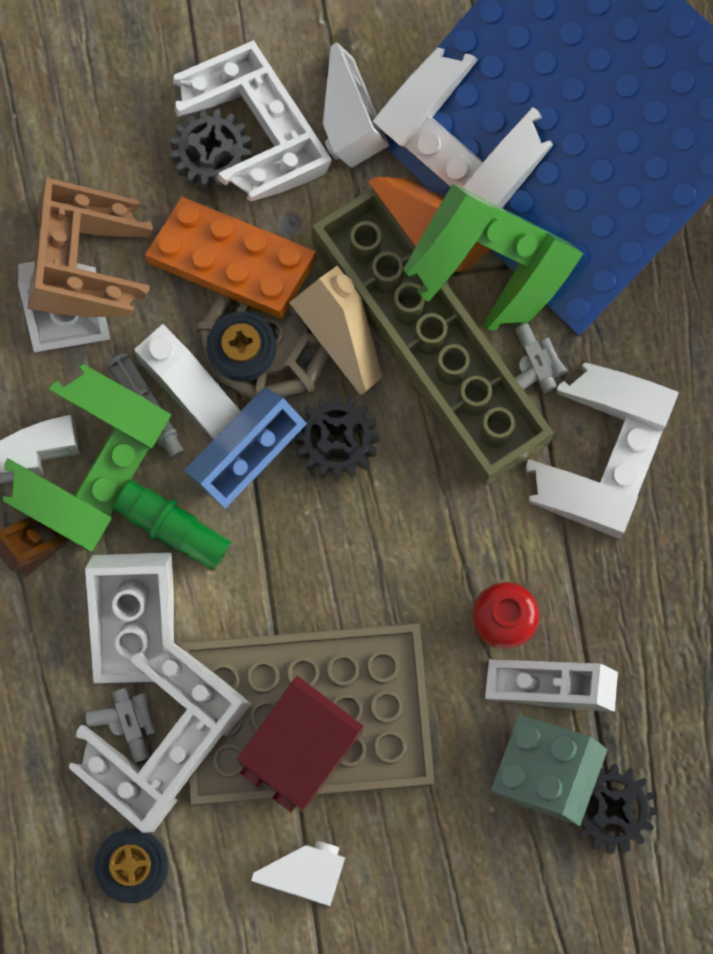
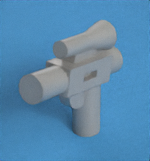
M528 323L517 327L515 331L525 356L519 362L521 374L516 376L515 379L523 390L536 381L537 384H540L543 393L555 390L557 385L553 378L566 374L568 370L559 360L550 339L545 338L540 341L543 346L542 349Z
M127 688L120 689L112 693L115 702L114 708L86 711L88 727L109 725L111 732L115 735H125L135 764L149 760L150 756L141 729L144 728L146 736L153 735L156 731L148 709L147 693L130 699Z

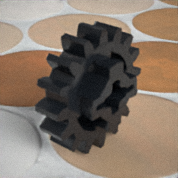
M334 395L333 403L327 405L325 400L320 398L318 399V410L315 411L309 406L305 408L308 421L304 420L307 423L301 430L304 433H298L294 437L296 444L304 445L297 450V455L299 458L309 457L306 469L310 471L316 466L319 467V478L324 479L328 472H333L335 481H340L341 472H347L350 478L353 479L356 474V466L364 470L368 469L369 463L365 458L366 456L376 457L377 449L370 445L379 442V433L370 432V430L376 427V419L369 418L365 420L368 408L364 405L358 410L354 409V398L350 397L346 405L340 404L338 395ZM332 415H342V416H344V417H343V418H330L329 416H332ZM313 428L321 437L315 449L312 447L310 440ZM358 428L361 429L363 435L361 448L353 440V436L357 433ZM332 433L335 436H339L341 433L344 434V443L338 440L330 443V434ZM331 458H343L345 461L333 462L329 460Z
M618 764L610 766L609 774H605L604 769L601 767L590 797L594 803L593 816L588 819L585 811L581 822L583 830L577 836L579 840L590 836L592 838L591 849L596 850L603 843L605 844L607 854H613L616 844H619L622 851L627 852L631 850L629 840L632 839L640 845L645 841L640 833L641 830L652 831L654 829V826L647 821V817L658 814V810L648 807L647 801L652 800L655 797V793L643 792L642 788L647 782L645 778L636 782L632 780L634 769L629 768L621 775L619 774ZM616 782L624 785L625 788L621 791H609L601 783ZM635 799L638 804L637 821L631 816L632 802ZM605 800L609 803L617 801L620 804V807L617 809L619 818L616 815L609 818L605 815L604 812L608 808L604 802ZM605 826L615 827L623 835L612 837L604 835L599 831Z

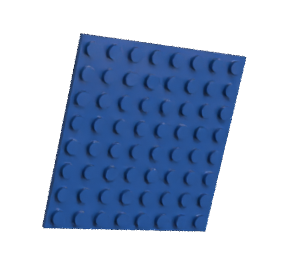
M477 0L438 46V48L445 49L443 55L445 58L462 61L465 54H470L478 59L433 116V119L483 162L532 107L536 108L541 114L542 118L533 122L541 143L550 140L553 146L504 205L503 209L570 242L584 253L568 278L547 303L579 336L713 195V26L685 0ZM385 133L389 146L386 148L428 189L445 197L450 186L406 147L400 146ZM492 250L515 272L519 262Z

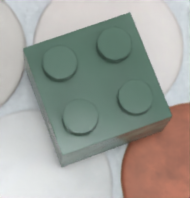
M518 715L491 791L509 803L580 826L608 749L591 736Z

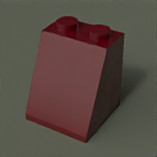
M296 675L237 758L238 763L243 766L239 773L258 788L263 782L276 792L272 799L290 813H292L295 807L304 812L361 737L363 725Z

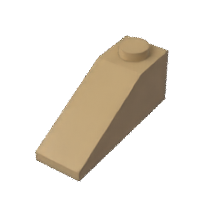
M336 266L289 303L354 388L362 395L383 377L362 298L354 288L351 279Z

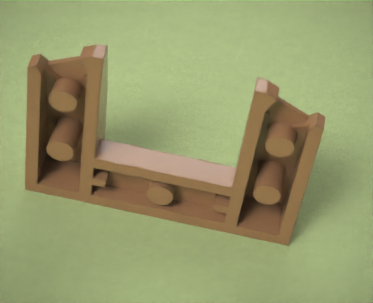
M46 177L38 202L36 255L34 271L30 280L27 309L82 317L130 316L134 310V307L130 304L135 298L144 300L148 295L150 285L81 270L76 267L79 233L120 237L151 236L153 231L151 222H138L132 212L139 209V200Z

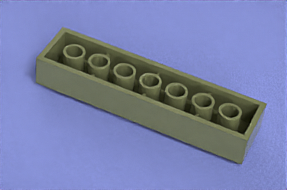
M373 187L312 225L313 243L332 269L338 266L343 274L351 279L354 288L362 298L368 321L485 486L550 444L554 432L448 284L445 282L429 302L418 294L417 290L424 283L417 273L408 276L403 271L404 266L415 249V245Z

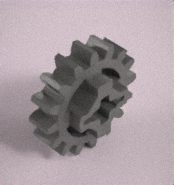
M216 108L213 116H208L204 109L200 110V118L197 120L190 114L186 116L187 127L182 125L175 127L179 138H171V148L175 151L170 154L172 163L178 164L176 170L179 177L188 174V185L193 186L197 181H201L203 191H207L210 183H215L218 191L223 189V183L218 180V173L251 158L252 151L249 148L252 147L251 136H244L246 134L244 123L235 126L234 114L231 113L226 119L221 118L220 109ZM225 132L232 139H226L222 133ZM215 140L216 147H214L212 153H210L209 159H207V152H209L210 148L213 147V142ZM190 160L197 161L200 164V168L196 167Z

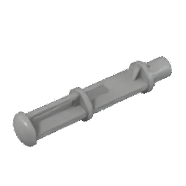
M120 353L114 356L109 362V367L120 384L160 407L151 389L147 386L130 359L129 354ZM168 420L156 443L160 447H164L171 459H175L183 454L184 450L177 440L178 433Z

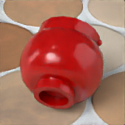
M501 582L491 585L480 593L474 602L472 618L474 629L483 641L492 647L506 650L518 648L532 638L538 628L540 614L537 601L530 591L520 584Z

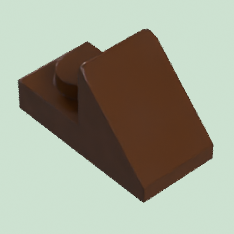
M28 517L0 530V557L13 572L18 570L23 576H26L66 545L70 539L37 520Z

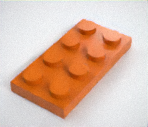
M181 197L146 252L145 258L150 265L282 319L290 306L289 302L295 298L315 264L317 255L316 251Z

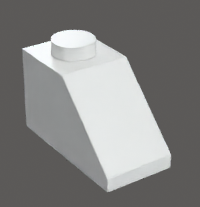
M316 840L314 847L305 845L254 872L251 881L331 906L345 857L338 855L339 847Z

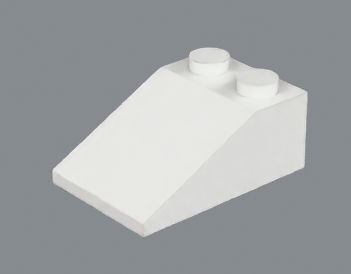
M171 553L92 555L85 567L93 682H154L130 660L133 656L143 653L147 661L168 651L164 647L163 641L168 639L174 643Z

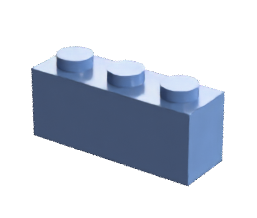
M264 387L185 468L184 472L210 498L226 509L307 423L283 397Z

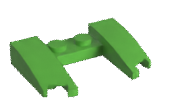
M453 183L404 266L403 271L408 276L418 274L424 285L417 292L424 300L429 302L459 267L476 242L519 262L518 267L483 324L489 330H498L499 325L504 323H515L517 327L529 323L558 291L584 253L570 242Z
M81 364L78 367L83 375L64 387L56 380L50 384L48 390L112 426L110 434L74 495L7 458L4 463V471H14L12 496L2 495V501L92 552L112 519L110 515L118 496L133 477L148 449H152L172 414L87 365Z

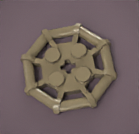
M302 284L295 297H297L309 286ZM219 293L201 322H197L196 332L200 334L210 370L209 375L215 382L218 381L251 400L264 387L281 397L302 392L311 393L315 390L314 384L331 358L313 334H308L304 321L291 304L283 318L279 319ZM232 300L239 306L237 311L251 312L258 315L270 327L276 329L275 336L278 338L276 340V356L271 367L257 378V385L250 381H232L221 376L212 367L207 355V337L211 328L223 317ZM307 346L318 347L306 370L303 371L297 362ZM290 370L296 377L295 379L265 386L268 375H279L284 371Z

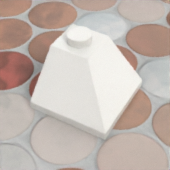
M35 261L18 264V286L34 352L110 340L106 317L59 315L27 309L30 280L34 271ZM77 263V269L96 273L95 267Z

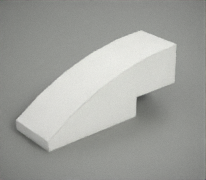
M71 415L37 423L0 440V483L13 481L14 471H4V463L7 458L39 476H44L43 460L80 454L76 426Z

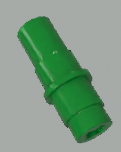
M133 480L126 484L113 506V510L126 517L128 522L148 533V539L151 541L157 539L173 550L184 553L213 572L232 544V541L198 521L197 517L179 507L178 501L174 498L169 501L152 489L145 488Z

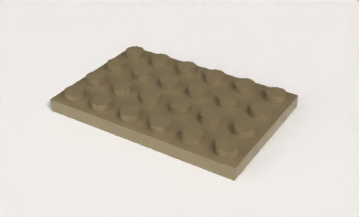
M420 623L181 643V649L207 667L251 703L228 736H221L189 778L192 806L272 799L276 793L264 782L258 788L239 773L243 766L238 763L237 758L296 675L363 725L361 737L317 795L431 786L435 784Z

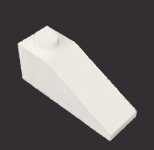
M335 43L330 49L323 126L328 136V139L325 140V145L335 160L340 158L353 168L388 147L389 143L384 131L372 122L377 114L354 58L338 43Z
M164 324L134 349L138 363L212 439L240 413L237 406L204 367Z
M489 659L485 699L573 710L615 712L618 672L598 663Z

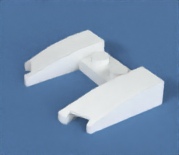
M254 40L173 75V84L180 86L181 101H175V113L178 117L243 97L275 146L218 173L217 178L221 183L227 185L231 182L248 193L247 199L249 201L279 194L327 173L332 161L331 157Z
M437 47L393 95L372 122L400 146L406 147L450 187L454 183L503 208L553 146L550 140L541 143L533 122L542 118L541 114L536 108L532 107L483 162L433 119V116L478 59L470 54H465L462 61L443 57L445 49Z
M585 362L581 366L585 373L570 386L563 381L558 385L556 393L624 420L601 481L599 483L529 459L526 464V474L536 473L538 494L531 495L528 499L529 503L620 539L625 532L638 499V493L679 392L623 372Z
M168 639L163 641L164 647L168 650L167 652L147 661L143 653L133 656L130 660L187 709L146 764L140 769L88 727L81 725L77 730L76 737L87 740L82 765L70 763L69 769L142 833L154 832L178 801L175 796L221 736H228L251 705L247 699Z

